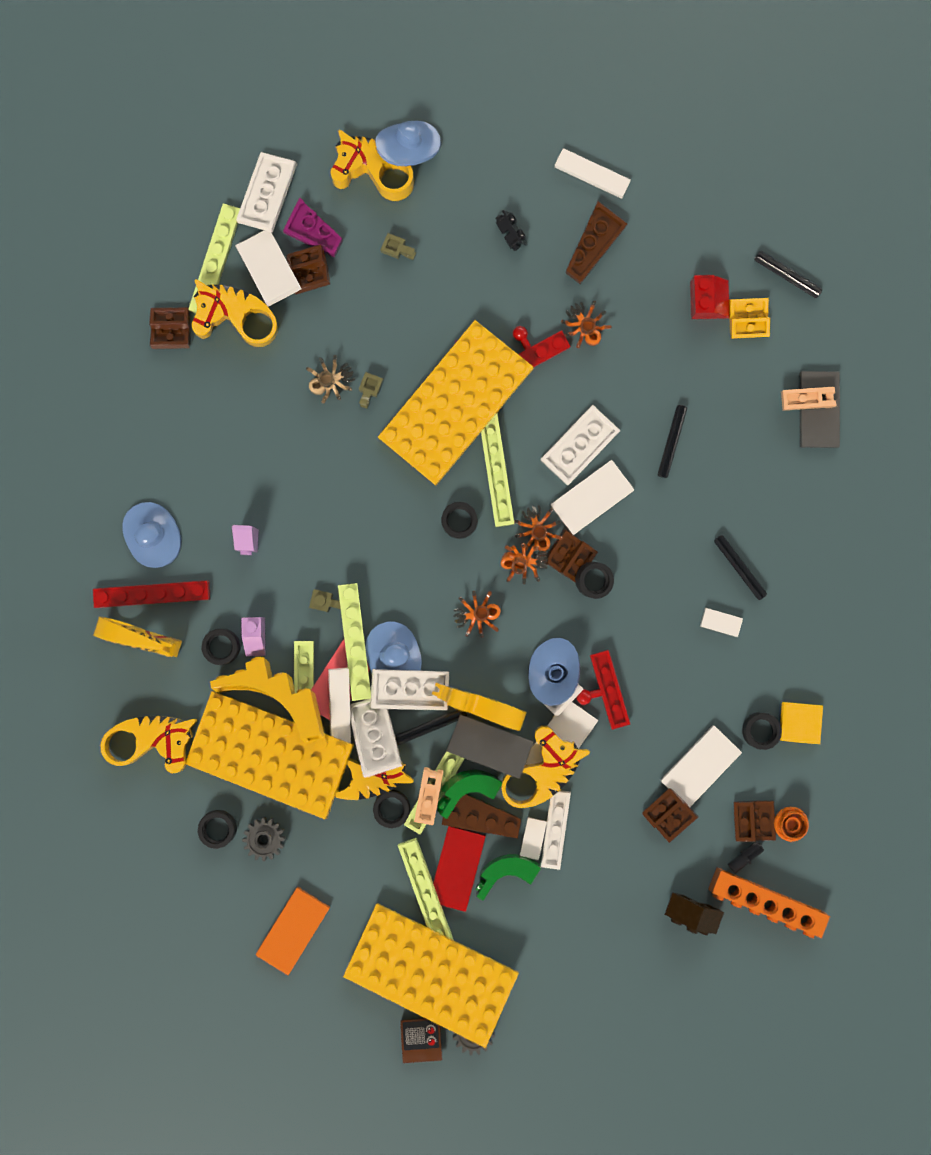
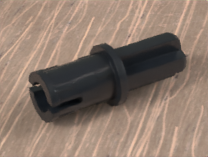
M755 842L744 852L741 851V854L727 865L736 874L748 863L752 864L751 861L764 852V848L759 842Z

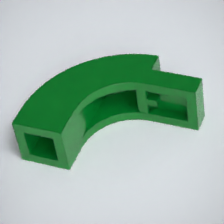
M482 770L460 772L446 781L440 789L445 797L439 800L437 811L442 817L448 819L460 798L471 792H479L494 799L502 786V781Z
M517 854L499 856L486 864L481 870L480 876L485 880L481 879L475 888L477 890L476 897L484 901L494 883L501 877L508 875L517 876L531 885L541 866L534 860Z

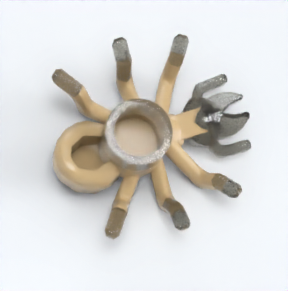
M336 355L333 356L332 374L328 371L322 358H319V361L324 371L320 374L306 367L307 371L318 377L309 382L310 391L315 395H321L326 391L321 401L323 404L329 398L330 389L332 388L337 399H341L335 384L344 390H352L351 387L344 386L339 380L348 383L354 381L355 378L349 379L353 376V371L348 372L351 367H347L348 363H346L335 374L337 369Z

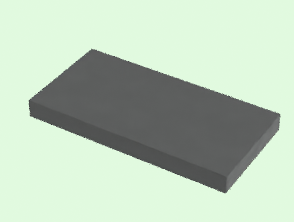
M800 372V389L835 387L834 400H836L837 405L833 408L800 409V448L840 447V372ZM822 395V401H826V395Z
M460 715L447 752L520 779L534 742Z

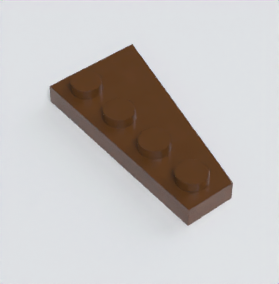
M599 201L566 270V274L579 284L584 281L627 227L625 221Z
M468 794L460 798L448 819L444 817L442 819V825L517 839L521 818Z

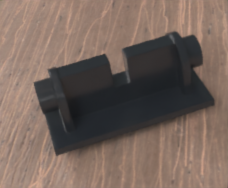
M502 210L504 216L502 214L498 215L495 218L497 220L496 224L502 234L509 231V234L504 238L510 249L516 251L520 248V244L527 245L525 241L526 235L522 229H518L516 225L517 219L514 214Z

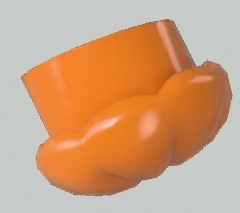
M790 806L781 809L776 814L774 828L780 838L785 841L794 842L806 835L809 821L801 809Z

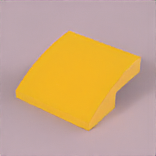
M769 298L729 300L731 338L770 337Z
M782 702L780 719L782 734L780 741L820 744L823 706Z

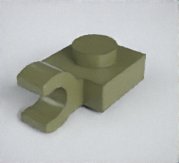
M387 233L381 247V253L397 259L402 254L411 260H414L416 255L414 248L405 246V239Z
M365 372L359 387V391L363 393L359 402L360 407L367 409L371 396L377 398L384 381L383 378Z
M313 589L309 608L329 612L330 607L340 609V602L332 599V593Z

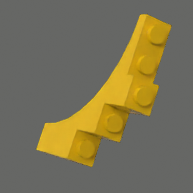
M255 657L251 661L246 662V670H237L232 675H221L216 680L210 681L211 689L217 693L232 690H249L270 696L280 702L290 713L304 742L310 743L325 738L315 693L308 688L300 689L295 693L293 679L287 673L280 672L272 677L270 663L264 657Z

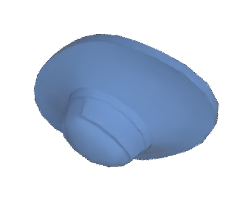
M407 121L387 127L378 133L375 141L376 150L380 157L387 163L395 166H412L426 162L439 152L441 146L437 130L431 124L423 121Z
M152 502L137 504L127 511L122 524L123 535L133 557L142 565L151 568L164 567L172 563L178 557L181 549V535L169 511L161 505Z
M384 622L370 631L366 638L365 650L371 673L372 669L421 671L420 650L414 635L406 626L398 622Z
M552 638L542 643L531 657L529 685L533 695L545 705L555 706L566 702L574 694L578 686L580 677L579 655L575 647L568 640Z

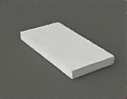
M263 152L260 153L236 219L238 223L273 233L297 166L296 161Z
M264 230L236 245L267 306L301 290L297 279L271 232Z
M592 405L541 458V461L568 486L620 430Z
M611 460L550 506L570 533L574 535L633 492L634 489Z
M372 669L371 708L448 710L446 702L432 695V692H439L440 690L435 686V683L449 687V672Z
M371 699L350 704V721L364 778L401 767L402 763L389 710L372 709Z
M571 702L558 717L554 715L547 726L560 739L569 742L574 741L579 749L598 720ZM537 741L531 748L526 762L527 765L543 761L541 754L542 746Z
M712 725L660 781L668 789H673L691 807L742 752Z

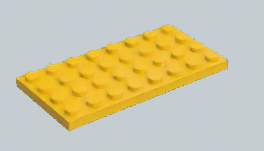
M474 320L378 438L437 486L532 372L534 367Z
M211 691L187 756L186 765L317 817L327 819L354 744L325 734L323 739L306 743L301 739L294 721Z
M377 903L343 977L486 1048L519 972Z

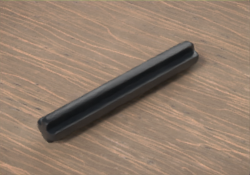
M758 252L754 259L757 263L812 297L818 298L820 296L822 288L766 253Z
M683 405L676 407L657 474L661 478H667L670 472L687 407Z
M723 535L717 537L714 543L758 600L766 597L767 592Z
M458 709L395 735L396 743L401 745L457 722L460 715L467 717V713Z

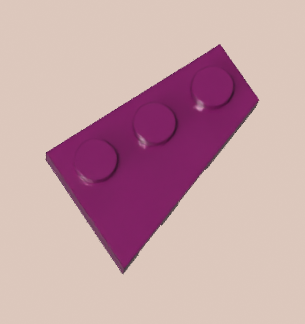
M299 198L283 232L312 247L321 244L324 253L335 257L343 241L342 238Z

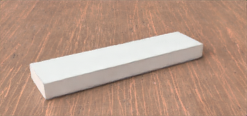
M564 148L555 164V168L621 199L631 181Z
M328 669L330 735L351 743L349 669Z
M560 790L550 798L541 867L560 870L570 791Z

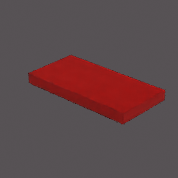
M448 826L433 882L442 906L466 912L486 835Z

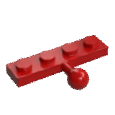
M517 326L513 330L514 339L520 341L524 348V351L518 355L533 367L571 347L562 330L532 347L527 339L528 331L525 327Z
M609 650L589 655L599 689L593 691L583 689L576 697L577 701L582 705L590 703L591 699L601 696L611 729L630 725Z

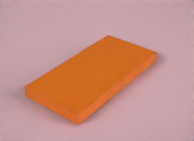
M297 887L257 951L256 956L289 975L330 909V906Z

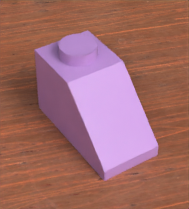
M232 525L235 550L240 551V555H252V552H257L259 530L253 526Z
M241 618L245 655L266 656L265 618Z

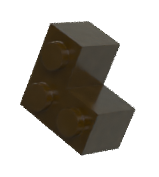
M672 892L664 915L670 917L671 922L674 924L687 926L686 930L694 934L699 932L708 936V933L717 934L724 912L709 904L700 903L683 894Z

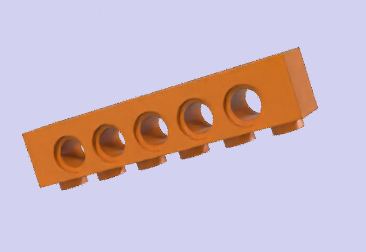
M718 867L708 888L713 893L712 896L723 901L726 898L731 901L730 904L738 908L745 906L749 908V912L758 916L762 913L767 916L768 920L774 923L781 921L785 923V927L794 931L797 928L803 930L804 935L813 939L815 936L822 938L830 918L824 911ZM731 885H735L736 890L733 893H728V888ZM754 893L753 899L746 901L747 894ZM771 900V906L764 908L765 902ZM785 908H790L789 914L783 916V910ZM807 915V921L805 923H801V918Z

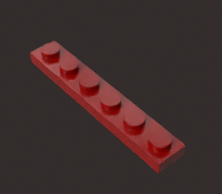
M209 581L93 589L94 608L210 600Z

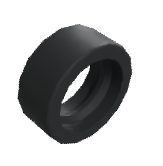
M454 502L448 505L441 517L442 527L445 532L456 539L470 536L475 531L478 522L474 508L464 502ZM462 509L470 515L471 523L466 530L458 532L450 527L448 518L452 511Z
M587 562L577 571L575 577L576 587L584 596L593 599L603 598L613 588L614 575L605 564ZM591 569H598L605 576L604 585L598 591H590L584 584L585 575Z
M215 629L205 635L201 650L208 662L214 665H225L237 658L240 652V642L234 632L228 629ZM219 635L229 638L232 643L230 654L224 658H217L210 651L212 639Z
M757 712L745 719L742 725V734L744 740L750 746L760 750H767L778 744L782 729L779 721L774 716ZM757 720H766L772 725L773 735L766 742H757L751 735V727Z
M391 790L379 795L373 806L374 818L385 828L401 826L405 823L410 813L409 800L405 794L397 790ZM387 798H396L402 803L403 813L396 820H387L381 814V804Z
M224 810L209 812L198 824L197 833L200 841L209 848L219 849L225 847L236 835V821L230 813ZM213 818H221L228 824V834L222 840H213L207 835L206 825Z

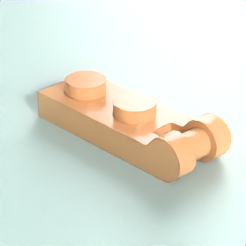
M835 387L781 391L782 410L836 407V400H834ZM822 395H826V401H822Z
M424 767L414 822L434 825L443 770L438 769V771H434ZM428 778L436 779L435 784L427 783Z

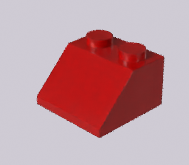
M694 275L690 282L691 319L730 318L728 280L715 275Z

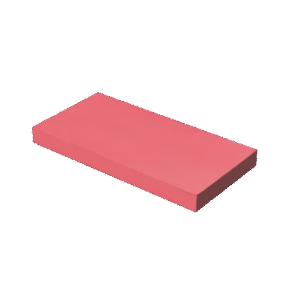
M344 639L311 689L316 695L320 715L330 720L328 669L348 668ZM349 683V693H350V700H351V691H350V683Z

